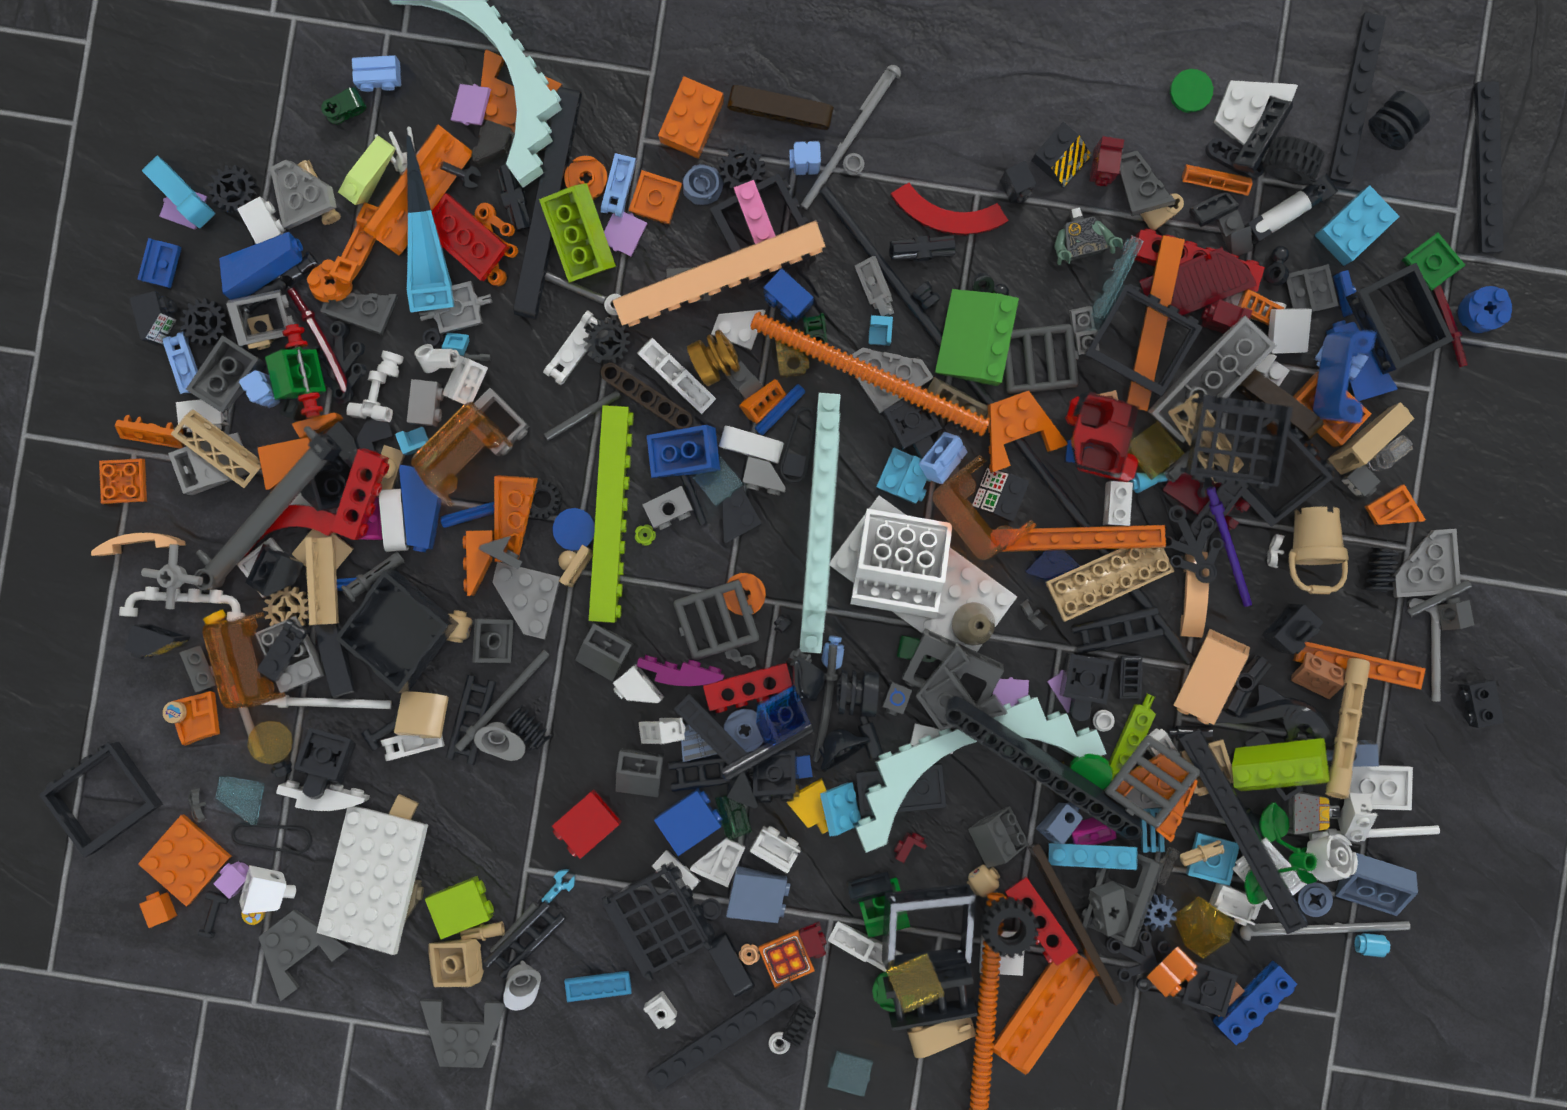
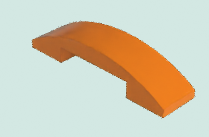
M364 202L356 218L357 225L342 256L337 257L329 276L347 283H351L357 276L376 240L364 231L363 228L378 207Z

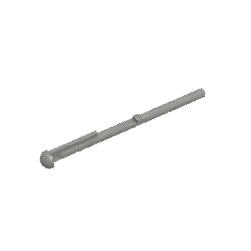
M890 65L886 68L861 106L860 111L862 113L848 132L842 144L841 142L839 143L838 149L800 204L802 208L806 210L809 208L893 80L900 78L901 70L898 66Z
M1409 921L1308 925L1288 935L1410 930ZM1281 923L1247 924L1246 926L1242 925L1240 928L1241 937L1247 941H1250L1251 936L1287 935Z

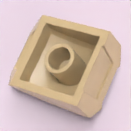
M476 939L429 943L428 953L433 986L471 987L479 983L484 973L480 950L481 944Z

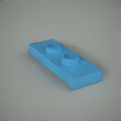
M629 971L568 978L564 981L567 1002L632 994Z

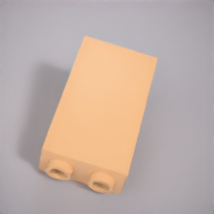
M1209 629L1173 706L1177 707V710L1185 715L1190 713L1196 716L1197 720L1204 724L1211 723L1214 725L1249 656L1250 647Z

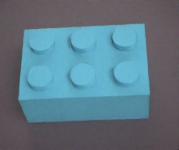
M1369 185L1315 234V237L1345 266L1359 256L1400 216Z

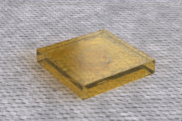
M1157 421L1132 440L1129 454H1133L1137 458L1138 465L1152 480L1175 463L1184 452Z
M927 953L886 971L904 1013L945 996Z

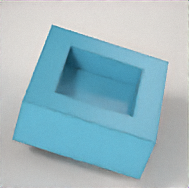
M447 333L442 349L457 350L459 355L464 356L469 344V335Z

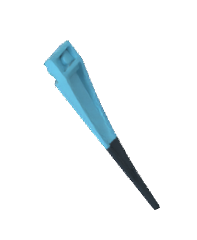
M407 135V295L410 312L455 307L452 283L412 139Z

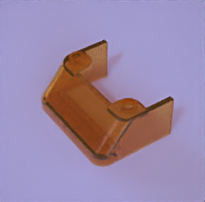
M468 402L413 456L411 464L426 487L452 507L454 503L448 494L454 492L457 488L458 479L455 475L485 445L488 448H494L501 445L502 442L509 447L513 444L473 402Z
M978 455L934 491L933 502L974 555L979 559L987 560L1013 545L1037 526V523L1030 520L1016 532L1009 526H1000L995 531H992L967 499L976 490V482L970 474L987 462L983 456Z
M263 612L243 615L203 626V637L220 700L227 709L254 707L285 697L284 692L274 693L272 681L266 677H261L260 672L257 671L258 664L250 636L255 635L258 628L255 619L263 617Z

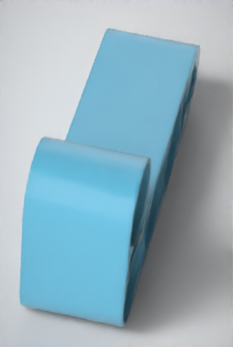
M158 155L142 169L144 174L177 206L176 209L198 228L205 225L215 215V212Z

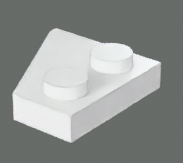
M762 309L718 314L711 335L716 337L715 331L720 329L731 343L752 350L758 332L756 329L751 330V322L757 312L765 315L766 311Z
M725 838L691 866L690 871L728 887L745 846Z

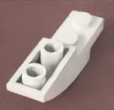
M291 780L278 785L276 794L297 799L296 808L315 811H332L353 807L369 800L370 795L364 794V791L361 789L351 788V790L343 789V785L330 783V785L326 786L324 795L320 799H311L302 792L303 787L299 786V782Z

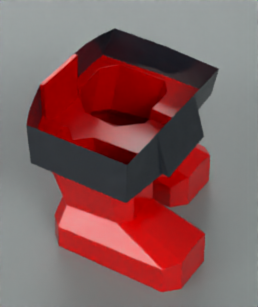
M1092 392L1081 393L1080 397L1077 396L1070 400L1065 419L1069 425L1075 426L1071 446L1076 468L1085 473L1119 482L1132 480L1136 473L1138 460L1133 454H1129L1139 407Z

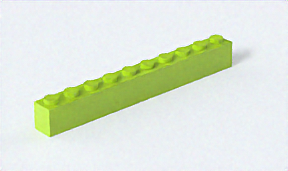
M602 405L589 621L615 623L617 618H621V605H618V597H622L623 584H619L620 575L624 574V562H621V554H625L626 542L622 541V534L627 530V520L623 518L624 511L628 510V498H625V489L629 490L630 477H626V471L631 466V455H628V447H632V434H629V425L633 426L634 413L630 412L629 407Z

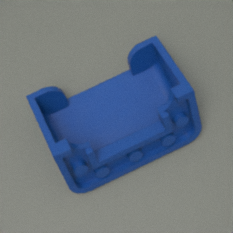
M1332 332L1325 338L1313 412L1321 419L1361 423L1363 414L1361 403L1358 400L1346 398L1352 356L1357 357L1358 354L1369 352L1374 345L1376 332Z

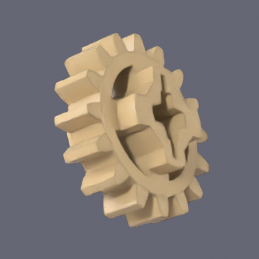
M291 586L277 591V593L271 594V599H265L264 602L269 605L263 608V611H268L269 613L265 616V619L272 620L269 625L273 626L300 613L298 620L302 626H306L307 624L304 619H309V614H307L309 611L307 606L308 599L304 598L306 592L298 593L299 587H294L291 590ZM281 597V601L276 605V602ZM285 607H291V611H285Z

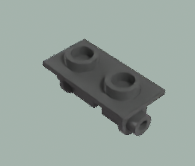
M201 645L179 652L195 693L216 685Z

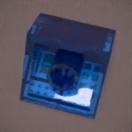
M794 685L758 704L756 725L764 743L778 744L811 724Z

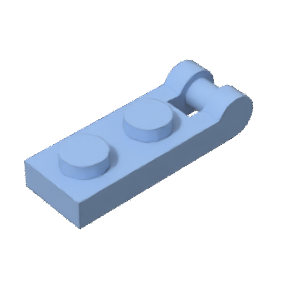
M615 153L601 205L602 213L608 214V212L615 213V216L623 217L637 161L636 158ZM611 198L618 199L617 205L610 204Z
M184 331L177 333L175 337L171 338L168 336L163 338V344L179 392L182 395L190 393L186 388L198 372L189 346V339L184 336ZM180 344L181 349L175 350V346Z

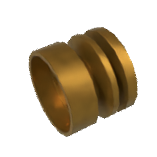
M720 329L715 331L717 342L712 335L709 334L707 336L708 347L701 340L687 346L691 361L706 386L720 381L718 371L720 369L726 376H730L731 372L728 365H730L734 372L740 371L737 353L730 340Z

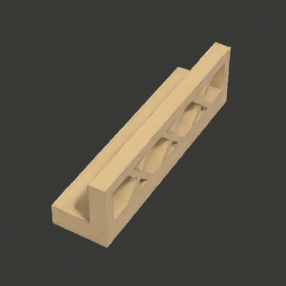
M1197 393L1190 396L1183 404L1168 412L1189 445L1192 438L1190 430L1194 427L1198 404L1192 402L1193 398H1198ZM1184 410L1189 417L1188 421L1182 420L1177 412ZM1206 410L1204 426L1214 427L1215 420L1209 410ZM1202 432L1200 447H1211L1213 432ZM1218 433L1216 449L1231 451L1232 445L1224 433ZM1199 451L1198 459L1204 468L1207 469L1209 456ZM1215 453L1212 470H1215L1214 464L1221 466L1224 471H1227L1230 455ZM1235 456L1234 473H1238L1244 465L1238 456Z
M194 409L184 416L171 433L172 436L243 488L248 485L261 469L260 459ZM184 425L192 430L193 437L187 438L180 433ZM199 441L210 443L212 451H204ZM225 454L229 457L230 464L223 465L219 462L218 455ZM236 468L245 469L250 473L249 476L243 480L237 475Z
M305 538L309 625L339 623L335 538Z

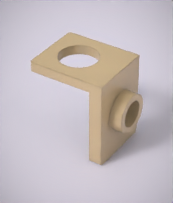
M269 314L247 319L251 334L260 333L255 329L257 321L266 323V331L274 330ZM275 339L248 344V348L257 347L258 350L270 347V344Z

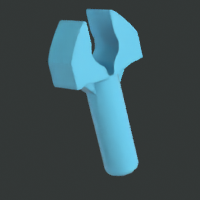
M569 869L559 870L554 875L556 884L541 901L547 900L550 903L562 889L570 891L575 885V875L569 882L562 883L563 876Z

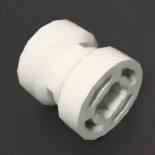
M383 350L381 358L384 361L378 365L377 371L398 378L399 370L397 365L402 364L404 357Z

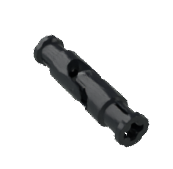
M307 251L306 255L302 257L301 262L249 296L276 290L284 292L305 278L306 273L320 264L313 254ZM288 275L291 278L285 283L282 276ZM273 299L244 304L241 307L247 314L251 315L254 309L262 304L266 305Z

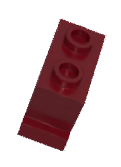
M1106 136L1100 139L1094 148L1089 182H1095V185L1104 187L1110 185L1119 175L1124 139Z
M1219 299L1211 303L1207 308H1204L1200 318L1203 320L1201 326L1225 334L1242 317L1246 316L1250 320L1253 310L1245 307L1241 308Z

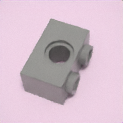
M682 486L642 504L653 528L659 527L660 530L671 526L670 521L676 518L679 521L691 516L690 512L693 511ZM668 503L675 506V511L672 515H666L663 511L664 506Z

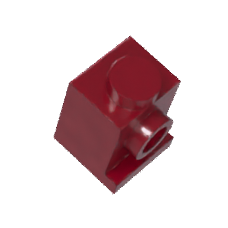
M820 921L799 929L809 958L813 956L814 958H820L826 955L824 945L827 944L824 933H819L821 930Z

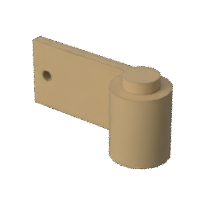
M971 1017L937 1023L931 1026L914 1027L907 1031L915 1058L930 1056L976 1035Z

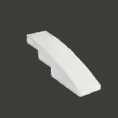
M650 338L637 352L646 363L701 414L716 400L694 376L681 366L653 338Z
M838 921L828 941L860 960L867 961L886 972L882 962V942L872 937L868 938V935ZM895 950V955L902 954L901 952ZM911 970L902 971V972H904V973H910Z

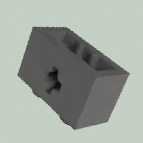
M1110 881L1090 889V905L1094 913L1093 923L1095 928L1106 936H1111L1128 929L1130 923L1124 888Z

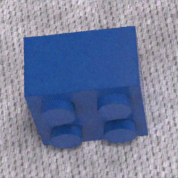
M782 268L764 287V300L772 308L777 306L782 312L781 316L789 323L793 321L796 324L813 306L814 297Z

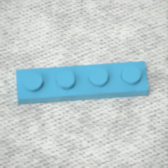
M1049 843V863L1055 866L1137 870V847Z

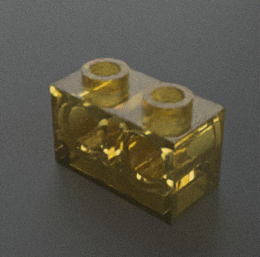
M780 340L778 342L775 341L780 378L805 375V369H809L808 356H804L799 349L794 350V347L788 348L785 344H781ZM796 359L799 361L800 366L797 369H790L787 365L788 361Z

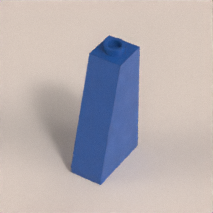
M290 232L219 258L223 294L230 300L247 297L301 262L303 246L300 240L295 239Z
M1343 320L1332 324L1333 328L1327 330L1326 333L1328 335L1332 332L1360 330L1355 322L1346 324V321ZM1371 350L1364 354L1368 356L1367 361L1354 380L1349 379L1347 391L1358 401L1397 390V386L1389 373L1382 374Z
M400 465L399 473L407 545L413 546L414 551L426 552V549H433L447 474Z

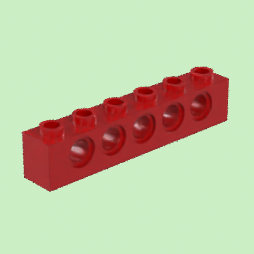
M1152 229L1140 230L1136 234L1129 259L1156 266L1158 253L1152 250V244H1157L1160 247L1162 236L1157 235L1156 231ZM1185 241L1180 264L1193 259V256L1199 257L1204 255L1205 261L1211 259L1210 252L1216 249L1210 247L1203 249L1197 247V244L1194 242ZM1240 260L1249 269L1257 286L1249 290L1258 292L1265 267L1259 266V263L1253 260Z

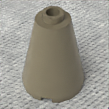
M971 602L960 606L952 618V630L955 636L967 645L973 646L985 643L992 636L995 629V619L992 612L980 603ZM979 621V627L976 628V623Z

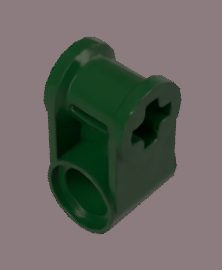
M355 87L347 88L341 93L326 99L321 106L322 113L329 122L336 125L362 114L367 109Z
M824 313L812 317L802 316L805 335L809 334L810 338L815 337L816 340H822L823 344L828 343Z
M900 635L896 656L911 660L920 640ZM924 655L921 661L933 662L936 658Z

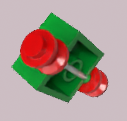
M299 324L288 325L286 330L282 331L283 336L288 337L289 343L285 345L287 350H280L265 357L275 399L298 398V401L304 404L301 415H306L307 418L320 416L319 412L323 411V407L318 406L316 400L320 397V393L325 392L326 389L317 350H302V348L308 346V342L302 340L301 336L305 332L304 328L299 327Z

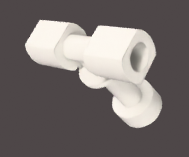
M378 371L369 372L368 380L372 384L368 400H363V404L349 402L347 406L348 416L366 419L368 416L376 421H391L393 410L388 407H382L377 402L380 384H385L387 375Z

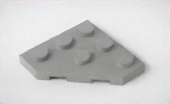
M284 160L270 167L284 229H291L337 208L333 188L297 164Z
M861 348L852 354L853 358L856 359L858 357L860 361L865 360L866 364L871 363L873 367L878 366V369H884L885 373L889 371L890 375L893 376L895 374L898 379L902 377L903 381L908 380L909 384L914 383L916 387L923 386L934 378L921 359L874 351L868 348ZM858 377V382L879 414L901 400L898 398V395L895 394L893 396L892 392L889 391L887 393L886 389L880 390L879 386L874 387L873 383L867 384L868 381L865 380L863 382Z
M1457 529L1431 530L1399 567L1397 572L1393 574L1392 577L1396 579V581H1393V587H1395L1393 590L1394 597L1438 595L1461 583Z
M497 562L493 584L521 631L525 635L546 639L561 577L523 567L515 569L503 562Z

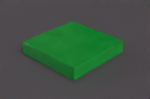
M1436 233L1402 259L1407 267L1417 263L1430 291L1465 266L1464 262L1439 233Z

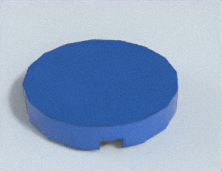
M570 508L564 510L556 517L553 524V536L563 548L571 551L579 550L582 545L587 547L594 540L595 522L586 511Z

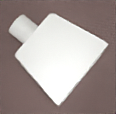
M249 866L239 901L242 913L276 911L280 908L282 898L295 897L296 886L286 885L282 872Z

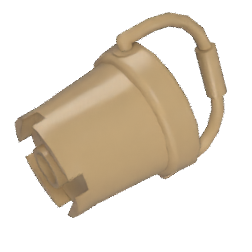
M1327 507L1301 508L1302 514L1295 510L1293 549L1289 553V568L1293 581L1299 588L1308 591L1309 594L1329 595L1331 592L1338 591L1347 580L1349 559L1348 551L1343 544L1339 508L1333 507V513L1327 512ZM1342 563V576L1339 583L1334 587L1306 586L1296 575L1295 564L1328 565Z

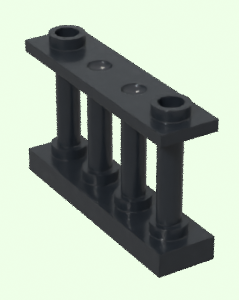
M969 962L883 977L887 999L893 998L895 1012L889 1013L892 1031L978 1016L974 999H968L966 985L973 984ZM957 987L959 1000L946 1002L945 989ZM936 990L938 1004L925 1006L923 993ZM915 994L917 1008L904 1010L902 996Z

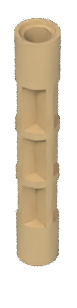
M1348 659L1342 705L1339 710L1340 717L1337 735L1334 740L1335 747L1329 771L1330 782L1327 783L1326 794L1340 799H1348L1353 774L1352 767L1370 662L1363 659Z

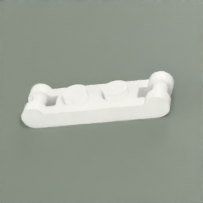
M590 311L585 312L581 321L543 371L548 377L551 375L555 378V382L560 385L566 381L587 352L584 347L588 343L583 341V338L588 337L589 334L585 332V327L588 324L590 325L591 322L596 325L598 324L597 319L593 317ZM559 364L565 367L562 372L556 369Z

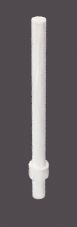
M289 695L261 697V705H278V708L311 706L392 709L391 700L289 697Z
M1439 826L1370 829L1367 838L1439 834L1440 828ZM1326 829V831L1309 832V839L1311 841L1342 834L1337 829Z

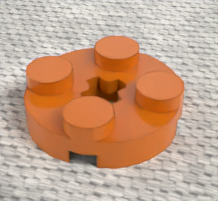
M591 156L575 158L565 170L564 180L566 187L586 184L580 179L584 177V173H588L592 177V180H589V183H587L592 199L602 196L608 182V174L603 164Z
M324 260L307 277L312 295L322 302H329L328 300L335 299L336 302L343 300L350 294L353 287L352 282L347 283L329 276L335 263L332 260ZM334 279V284L329 283L326 285V281Z
M739 573L732 576L727 583L739 580L742 587L746 591H750L751 594L748 595L747 602L748 605H752L753 611L756 613L764 604L766 590L762 581L753 574ZM735 590L723 593L727 608L735 614L743 616Z

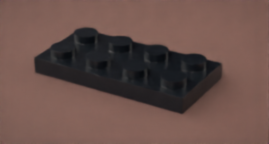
M933 764L918 778L906 793L897 812L946 807L942 764ZM879 770L856 772L860 815H873L865 793H868V788L874 785L881 784V787L885 785Z

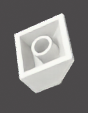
M637 665L633 666L613 683L616 686L614 691L621 699L625 697L626 700L658 703L664 698L657 687Z

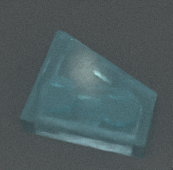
M220 776L216 799L248 823L255 825L258 821L264 783Z

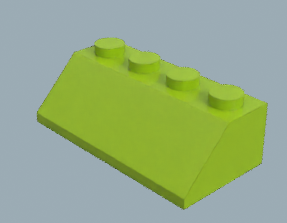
M587 183L574 185L539 199L568 282L616 267Z
M1324 738L1235 748L1232 772L1234 788L1237 790L1250 791L1330 782Z

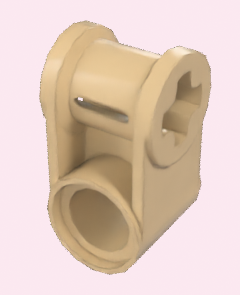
M1170 194L1175 199V207L1169 208L1167 206L1140 214L1150 229L1155 231L1183 208L1184 201L1180 195Z

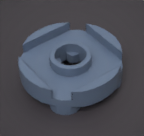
M739 709L728 716L724 724V730L746 752H751L760 747L764 741L766 724L764 719L757 722L758 713L754 710ZM741 725L750 726L751 730H749L748 736L739 733Z

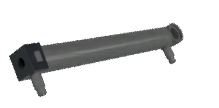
M306 426L304 432L311 441L308 444L310 448L212 559L202 550L196 552V555L205 565L203 569H199L194 574V576L203 578L202 585H196L197 588L209 590L222 587L225 583V577L328 461H333L343 449L329 434H317L309 426Z

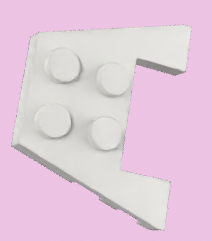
M1230 81L1213 123L1233 140L1236 139L1244 146L1261 118L1268 99L1292 101L1298 85Z

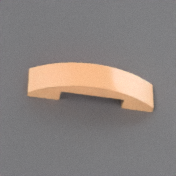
M131 533L112 538L100 544L91 551V556L122 554L121 545L155 541L156 548H169V544L185 546V541L165 534Z
M1202 552L1206 560L1208 557V552ZM1185 553L1186 561L1197 564L1194 556ZM1207 568L1203 569L1205 576H1209V569ZM1184 569L1186 580L1180 636L1203 637L1207 615L1209 583L1200 582L1194 572Z

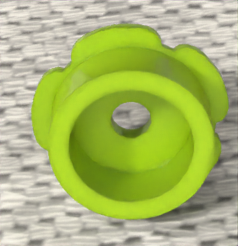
M645 524L644 526L637 527L635 530V540L638 543L647 546L652 543V540H655L656 533L653 531L652 526Z

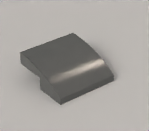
M1329 264L1289 273L1287 286L1293 309L1307 308L1312 309L1313 313L1338 307Z

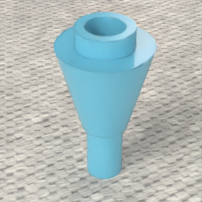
M1136 472L1134 478L1129 482L1133 483L1132 490L1135 493H1139L1159 482L1169 480L1165 477L1164 473L1155 475Z

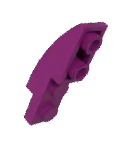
M645 655L644 658L640 657L637 663V667L656 672V682L669 685H705L723 680L725 674L721 673L722 669L709 666V669L700 667V662L690 659L688 663L683 662L681 669H678V665L672 662L658 663V658Z

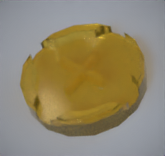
M267 721L254 727L249 734L247 744L249 752L254 759L261 763L273 764L287 757L292 749L293 739L285 725L280 722Z

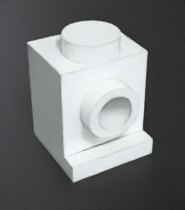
M663 991L645 1003L644 1011L648 1013L658 1029L663 1026L667 1029L676 1022L674 1018L677 1016V1011ZM663 1011L665 1013V1016L660 1017L658 1015V1012Z

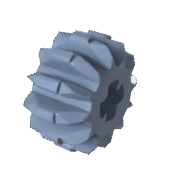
M1153 894L1143 924L1145 926L1150 925V929L1153 931L1157 927L1160 931H1164V925L1169 928L1172 927L1169 921L1176 920V917L1172 914L1177 912V909L1172 907L1174 902L1171 899L1166 900V896L1163 894L1159 898L1156 894ZM1157 909H1161V910H1162L1161 913L1159 912V914H1160L1159 916H1156V915L1154 914L1155 912L1158 913V912L1156 911Z

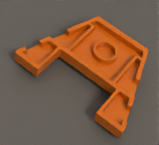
M486 49L481 87L490 88L491 92L483 120L515 134L517 108L514 86L496 79L505 60L502 56ZM546 77L549 82L546 86L550 91L554 89L557 93L559 87H563L561 83Z
M1029 391L988 405V418H990L988 424V433H990L989 454H991L990 473L1011 466L1004 444L1030 434L1041 432L1047 452L1068 445Z
M1161 753L1148 760L1180 783L1189 774ZM1138 766L1129 772V774L1167 800L1176 791L1142 766ZM1197 779L1162 824L1155 828L1157 832L1170 842L1175 837V832L1181 823L1184 810L1188 806L1198 783ZM1123 780L1116 791L1126 796L1133 786Z

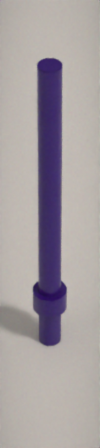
M1215 486L1206 489L1211 503L1209 507L1211 513L1215 515L1221 537L1225 542L1224 546L1243 606L1248 607L1252 605L1223 514L1225 509L1222 501H1219Z

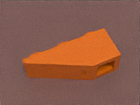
M492 530L466 531V536H463V548L466 549L463 568L467 570V579H464V591L467 592V596H475L494 558L478 549L480 545L494 541V531Z

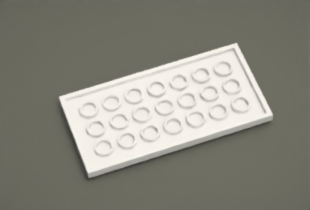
M878 496L869 508L905 515L881 496ZM865 515L829 563L832 568L853 583ZM949 547L945 584L940 594L939 610L936 619L900 612L894 613L921 633L926 628L977 652L982 644L967 645L955 636L952 630V618L960 606L967 603L976 602L983 604L992 612L996 627L1017 596ZM979 621L976 623V628L979 627Z

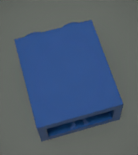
M696 789L654 819L678 856L722 826L721 820L723 818L717 809L713 810L709 805L711 800L705 791L700 792L699 789Z

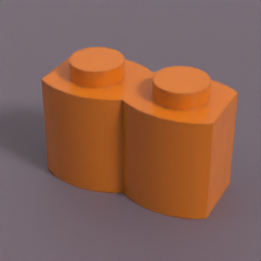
M1176 947L1147 978L1165 997L1169 995L1174 997L1181 991L1182 987L1180 984L1185 979L1189 982L1198 974L1195 971L1198 966L1180 947Z

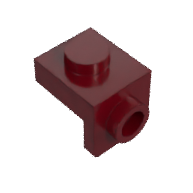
M915 832L912 835L906 833L903 840H899L894 848L896 859L904 863L914 844L926 849L925 838Z

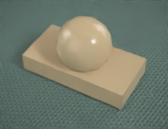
M384 445L381 454L389 457V470L383 476L381 484L383 485L382 490H388L395 487L399 475V466L402 465L405 455L401 450Z
M582 545L577 554L571 550L561 553L558 562L565 572L559 582L572 588L592 558L593 550Z

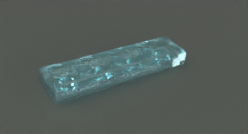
M1132 236L1131 239L1125 241L1122 248L1124 253L1121 259H1117L1112 268L1114 273L1111 279L1106 280L1102 289L1104 293L1101 299L1098 298L1096 300L1092 316L1102 320L1105 318L1144 242L1143 240Z

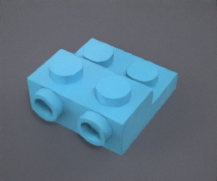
M893 448L876 487L916 504L918 500L922 502L927 491L923 487L926 481L931 482V480L926 478L919 466L921 458Z

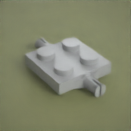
M468 281L452 286L455 307L419 312L421 321L434 318L438 324L440 334H445L483 324L480 306L493 302L490 294L478 297L475 294L473 283Z

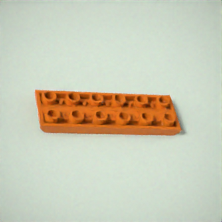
M437 124L416 154L431 211L457 177L441 170V163L444 161L462 169L473 154L472 150L439 124ZM407 168L363 228L364 231L397 255H400L408 245Z
M1075 953L1058 966L1054 962L1048 964L995 1040L994 1047L992 1048L993 1053L1010 1063L1023 1074L1029 1073L1095 978L1088 960Z

